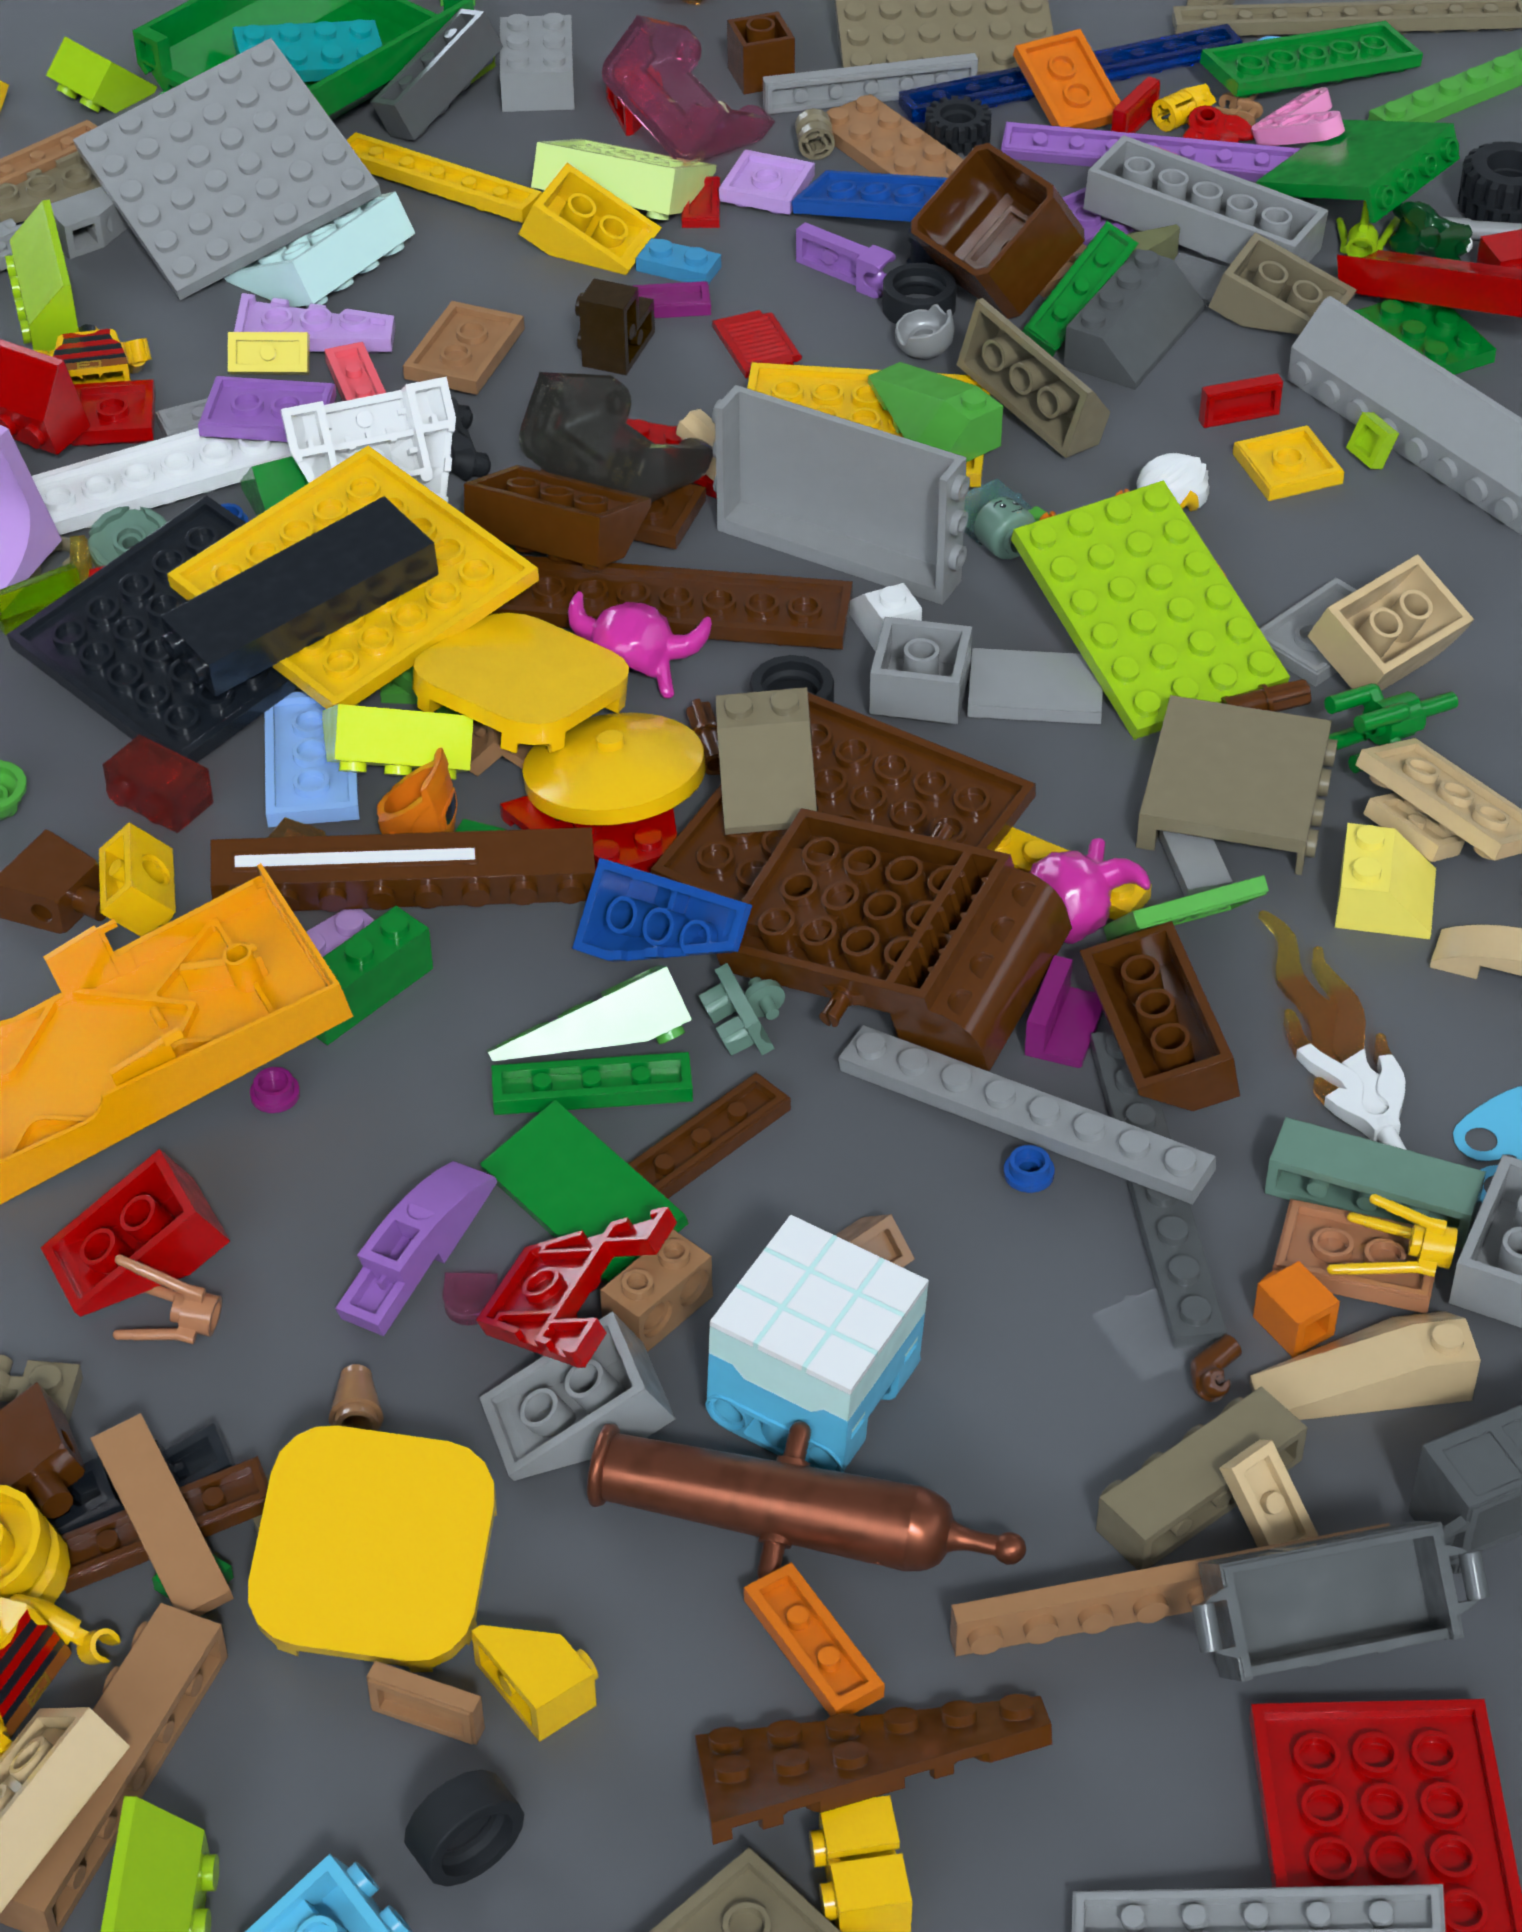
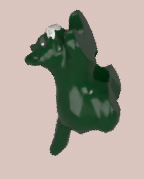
M1408 201L1401 203L1392 210L1394 215L1400 219L1396 233L1391 236L1389 241L1393 252L1407 254L1423 252L1432 257L1462 261L1459 256L1468 253L1473 247L1471 240L1473 232L1469 225L1452 222L1439 216L1436 210L1429 204L1421 201Z

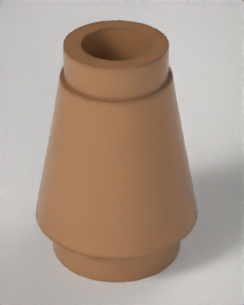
M352 1364L341 1371L329 1414L331 1426H344L378 1431L381 1427L383 1412L372 1379V1373L366 1366Z

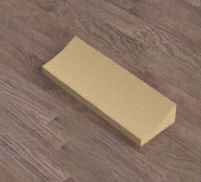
M90 1707L40 1708L0 1757V1914L130 1748Z

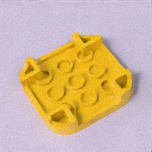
M500 613L486 616L466 631L447 637L419 654L415 658L412 689L418 697L417 707L424 712H434L445 706L501 732V749L517 753L519 744H544L548 746L549 752L553 753L564 748L565 734L568 730L603 708L618 714L625 707L629 666L621 656L613 651L544 620L526 614Z
M319 1426L296 1435L279 1452L272 1468L248 1579V1604L260 1631L276 1645L278 1650L298 1656L299 1651L371 1662L378 1661L385 1664L409 1667L411 1673L433 1672V1667L453 1659L466 1644L470 1645L472 1640L471 1630L477 1627L476 1615L494 1516H497L495 1485L486 1463L471 1449L444 1440L344 1426Z

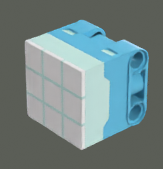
M790 1215L710 1320L707 1401L705 1403L708 1414L718 1425L778 1456L784 1455L790 1427L795 1422H805L811 1429L805 1461L810 1463V1467L844 1472L865 1442L870 1414L881 1399L891 1400L898 1395L921 1360L920 1352L929 1280Z

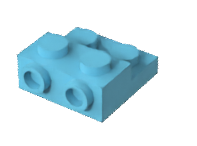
M329 1854L245 1932L413 1931L392 1906L388 1905L385 1909L381 1910L372 1896L380 1888L371 1875L358 1862L355 1861L348 1867Z

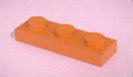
M792 1562L744 1587L745 1603L830 1716L841 1713L854 1714L884 1698L885 1684Z

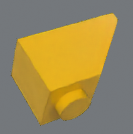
M480 1625L471 1630L475 1664L539 1742L597 1706L595 1680L598 1679L597 1669L592 1659L584 1650L579 1649L575 1651L561 1634Z

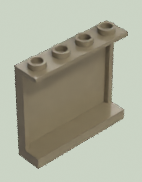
M1170 695L1139 813L1136 848L1154 851L1159 830L1296 852L1298 854L1295 874L1302 875L1305 857L1314 858L1316 853L1319 830L1312 829V826L1321 827L1325 800L1318 799V796L1327 797L1332 770L1324 769V767H1333L1338 740L1329 739L1332 721Z

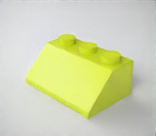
M337 704L322 710L327 762L339 763V771L366 773L367 765L384 766V775L406 776L412 772V769H418L433 761L438 748H443L449 763L448 770L451 780H456L457 773L470 771L473 719L465 715Z

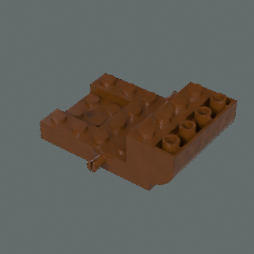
M801 808L741 901L751 904L752 908L739 951L719 953L716 956L720 966L728 963L733 974L748 978L760 977L762 980L772 979L784 987L830 998L819 1015L820 1020L828 1026L832 1024V1027H837L847 1008L852 1005H860L887 1012L891 1015L898 1038L990 1072L1047 973L1053 956L1058 954L1072 926L1062 898L1049 884L1032 873L1015 868L1011 854L950 841L955 831L947 823H944L943 826L942 822H938L932 834L926 836ZM806 888H811L809 892L802 896H791L792 893H798Z

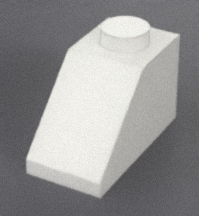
M901 583L865 593L850 600L849 615L876 652L884 617L922 621V607L906 585Z

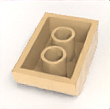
M1417 554L1327 607L1307 637L1352 689L1374 683L1382 691L1439 655L1470 626L1474 618Z

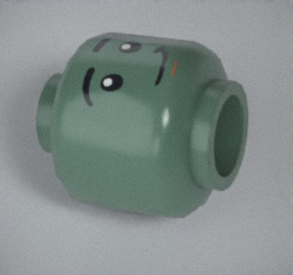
M998 497L989 501L979 511L974 523V533L978 541L992 554L1000 559L1010 560L1020 556L1011 541L1013 529L1036 521L1033 515L1014 499Z

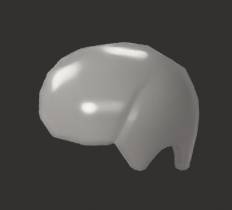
M938 304L932 305L929 310L917 309L905 313L896 323L895 339L899 348L908 356L924 360L940 356L950 347L955 335L951 309L945 313Z

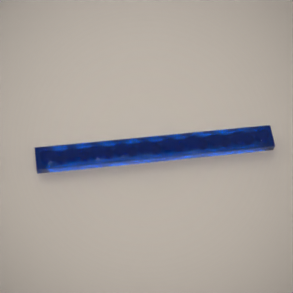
M1222 24L1093 52L1109 81H1122L1132 76L1147 73L1156 74L1163 70L1180 66H1193L1195 63L1200 62L1203 49L1241 44L1243 40L1228 24ZM1020 67L900 91L899 106L910 121L914 123L925 122L926 108L928 106L931 107L933 101L940 103V98L943 97L951 100L952 96H958V100H963L964 96L971 97V102L978 99L981 101V105L987 104L989 108H995L1004 103L1028 101L1036 96Z

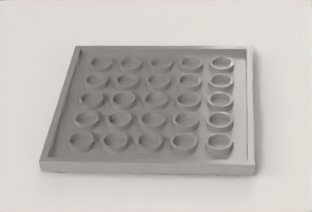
M272 38L73 139L77 151L179 300L198 292L382 195L377 181Z

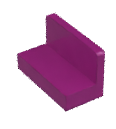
M1054 955L1027 1019L1025 1055L1081 1068L1090 1048L1091 1033H1096L1104 1011L1095 992L1071 987L1073 959Z

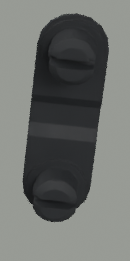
M451 397L456 416L455 432L452 434L451 471L464 481L469 480L472 476H486L491 469L489 456L486 452L476 451L467 430L473 421L471 409L468 405H459L456 398Z

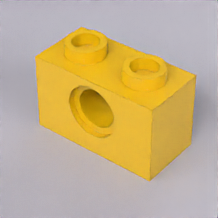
M130 822L100 847V913L111 920L114 919L116 923L140 937L156 930L159 926L167 924L172 919L174 913H176L173 848Z

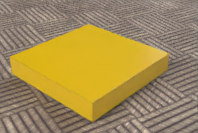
M1308 425L1234 442V457L1268 501L1343 484L1344 470Z

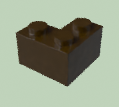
M595 278L591 281L585 292H581L577 297L575 313L576 316L580 317L577 347L581 350L582 366L626 376L655 333L654 299L640 297L638 287Z

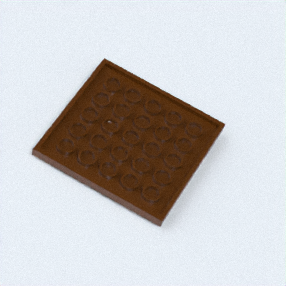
M808 693L818 812L926 836L932 834L938 822H942L943 826L944 823H947L955 831L950 841L995 851L1036 797V783ZM720 785L651 868V873L742 901L788 829L725 835L722 788ZM806 888L798 893H792L791 896H802L809 892L811 888Z

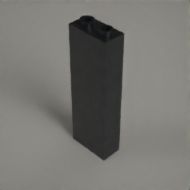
M383 496L161 615L165 634L161 636L162 645L171 659H179L185 665L189 676L197 685L202 683L216 697L439 575L434 542Z

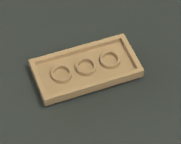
M1412 738L1361 750L1355 765L1369 774V778L1374 784L1391 789L1404 798L1403 801L1409 808L1426 813L1439 822L1438 826L1443 831L1459 836L1473 845L1474 851L1481 857L1495 861L1522 854V809L1418 739Z

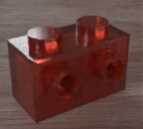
M140 734L102 764L106 781V792L109 799L118 806H125L146 817L150 822L160 824L176 833L180 832L214 803L208 768Z

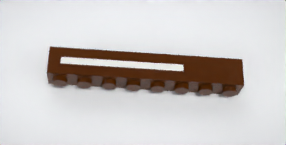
M592 827L210 840L212 900L261 875L257 867L261 863L293 912L311 910L337 912L343 909L370 908L386 910L394 906L431 909L438 906L458 905L481 907L488 904L530 905L532 903L547 902L574 904L580 901H587L595 874Z

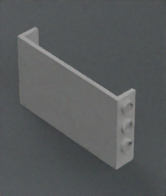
M735 385L723 399H719L716 402L712 412V422L715 424L713 457L716 458V476L713 489L717 492V531L887 587L904 583L912 595L941 605L944 604L961 582L962 566L967 554V548L963 546V533L968 523V512L964 511L965 497L970 485V478L966 476L967 457Z

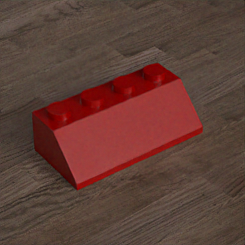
M0 339V425L9 429L13 439L28 444L35 449H42L58 455L91 427L65 362Z

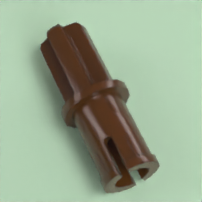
M1300 679L1267 687L1265 683L1258 685V690L1229 697L1224 696L1221 698V703L1279 712L1308 705L1312 701L1310 686L1306 680Z
M699 698L692 700L693 705L686 708V715L691 730L700 738L704 748L705 773L708 775H720L717 721L712 706L708 701L701 702Z

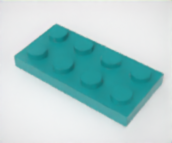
M357 19L354 21L338 22L321 21L318 23L248 25L233 27L232 34L237 55L272 38L303 82L320 81L382 46L375 20Z

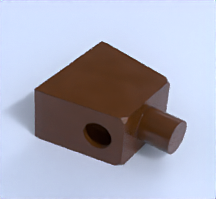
M47 829L0 872V918L58 934L68 932L84 915L97 921H103L106 916L100 913L99 864L94 858Z
M36 1382L0 1410V1485H8L25 1493L46 1518L62 1516L73 1504V1497L67 1488L83 1477L86 1468L65 1414Z

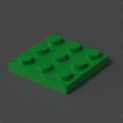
M1392 299L1354 310L1454 375L1495 362L1497 349L1451 307Z

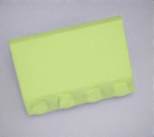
M586 139L537 142L531 188L545 191L565 164L569 163L634 209L647 210L646 217L669 220V215L682 213L689 200L691 204L705 186L704 179L715 174L717 165Z

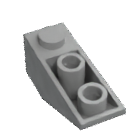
M102 186L51 203L62 251L69 259L104 248L129 227Z

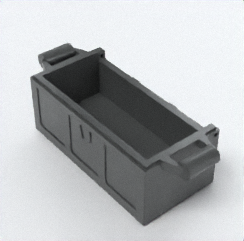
M1522 1404L1422 1445L1409 1514L1414 1521L1441 1522L1446 1545L1463 1548L1467 1551H1483L1522 1535ZM1458 1555L1449 1556L1452 1573L1460 1574L1461 1568Z
M1411 1521L1198 1562L1205 1600L1191 1607L1200 1653L1215 1652L1219 1677L1243 1682L1253 1680L1254 1676L1300 1667H1313L1323 1665L1322 1663L1371 1653H1383L1396 1648L1436 1640L1465 1638L1460 1615L1473 1607L1480 1599L1490 1597L1481 1550L1467 1551L1463 1548L1446 1545L1441 1522ZM1458 1555L1467 1598V1600L1458 1602L1449 1556Z

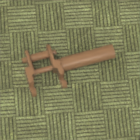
M1226 92L1219 98L1220 107H1215L1223 114L1237 115L1244 118L1251 126L1263 114L1262 105L1254 101L1259 93L1252 94L1247 98L1235 97L1230 92ZM1226 100L1230 102L1229 109L1223 108L1227 104Z

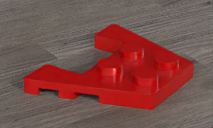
M527 795L500 803L501 818L510 827L514 824L523 830L592 827L595 871L599 858H603L651 873V868L677 838L674 808L659 815L630 823L582 825L562 820L556 821L555 818L538 810L531 803Z
M660 1207L651 1210V1220L632 1225L629 1218L626 1217L610 1222L605 1232L587 1238L582 1230L525 1247L476 1321L487 1336L577 1368H585L607 1333L598 1318H577L578 1311L589 1294L600 1285L601 1276L614 1257L657 1255L677 1224L675 1217L668 1207Z

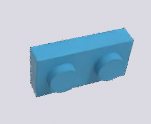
M651 238L636 257V271L681 282L706 281L709 285L722 267L721 254L706 251L700 247H688L671 243L665 239Z

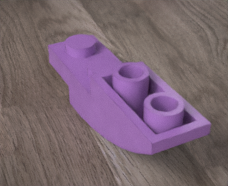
M452 1161L433 1172L412 1189L386 1216L358 1253L357 1257L363 1267L335 1308L340 1318L385 1336L432 1262L437 1260L445 1264L497 1184L495 1176Z

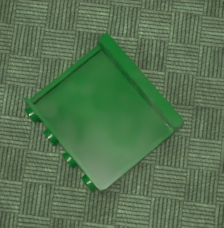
M1343 120L1345 131L1342 134L1329 140L1308 143L1257 180L1256 184L1297 199L1308 197L1366 200L1370 223H1376L1460 159L1459 142L1456 139L1454 123Z

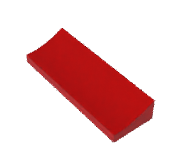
M1378 250L1365 257L1337 254L1338 279L1357 290L1355 294L1522 318V269Z

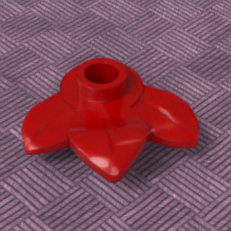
M1207 105L1196 107L1190 112L1188 118L1189 128L1183 135V138L1236 143L1254 139L1252 126L1244 118L1237 115L1223 114L1219 109Z

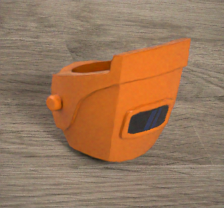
M443 748L437 749L433 761L419 767L396 783L391 791L385 794L377 804L378 824L382 834L454 832L458 802L448 770L449 763Z

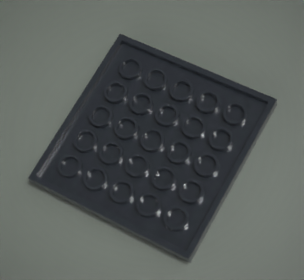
M207 495L7 634L10 646L178 775H181L298 688L271 666L215 697L202 683L197 685L189 676L185 665L179 659H171L162 645L161 636L165 634L160 616L188 601L170 587L167 573L246 524Z

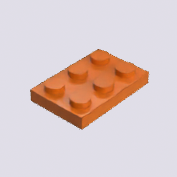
M1081 29L1015 46L1013 56L1051 126L1094 129L1112 124L1113 109L1121 101Z

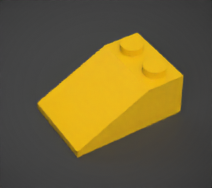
M566 163L533 204L518 234L549 256L627 275L635 265L638 254L651 238L654 239L662 227L581 171Z

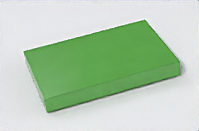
M1262 875L1132 911L1103 926L1108 942L1170 921L1175 926L1236 909L1266 895L1269 889L1265 876Z

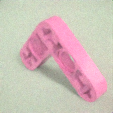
M1321 87L1302 93L1254 124L1251 129L1256 144L1277 146L1329 140L1342 134L1345 131L1340 111H1328L1333 106L1328 88Z

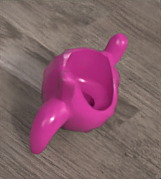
M577 592L573 596L568 609L569 625L574 633L618 654L625 660L629 668L656 678L661 696L667 699L673 697L674 689L669 661L686 659L700 651L710 635L711 618H703L700 624L688 634L674 635L667 618L660 614L655 607L645 603L625 602L624 604L603 610L598 619H595L586 614L583 602L584 595L582 592Z
M1101 838L1092 839L1087 855L1079 851L1051 852L1046 857L1033 863L1029 872L1049 884L1059 894L1067 908L1072 929L1064 943L1074 944L1106 925L1110 914V899L1113 889L1124 884H1135L1144 890L1151 888L1148 874L1141 865L1126 858H1113L1103 861L1105 841Z

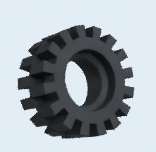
M952 96L951 100L943 97L940 98V103L933 101L931 107L928 106L926 108L925 133L955 154L963 153L965 157L975 146L990 143L992 113L989 110V106L987 104L981 105V101L978 99L971 102V97L964 96L963 100H958V96Z

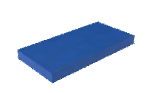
M826 170L792 200L793 213L911 222L947 178Z

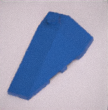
M599 858L572 949L611 962L738 952L752 905L640 869Z

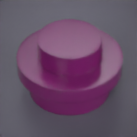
M270 1067L260 1071L255 1076L250 1087L252 1104L258 1110L266 1113L284 1112L292 1108L300 1097L298 1081L288 1070L280 1067Z

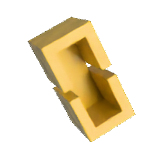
M890 1795L873 1797L819 1813V1829L809 1831V1841L814 1868L825 1867L827 1883L819 1884L823 1916L829 1921L835 1920L836 1928L841 1932H911L912 1897L903 1854H896L895 1849H900V1840Z

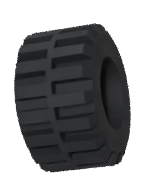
M1498 141L1492 144H1483L1479 148L1472 149L1469 155L1465 156L1457 203L1459 204L1460 212L1465 214V218L1477 221L1522 223V143Z

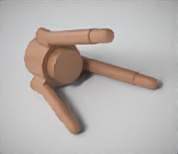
M117 1255L115 1257L116 1264L162 1285L144 1293L173 1302L170 1311V1322L178 1323V1328L115 1330L113 1332L115 1340H177L194 1344L197 1334L208 1337L213 1335L221 1313V1296L207 1293L205 1288L182 1282L124 1255Z

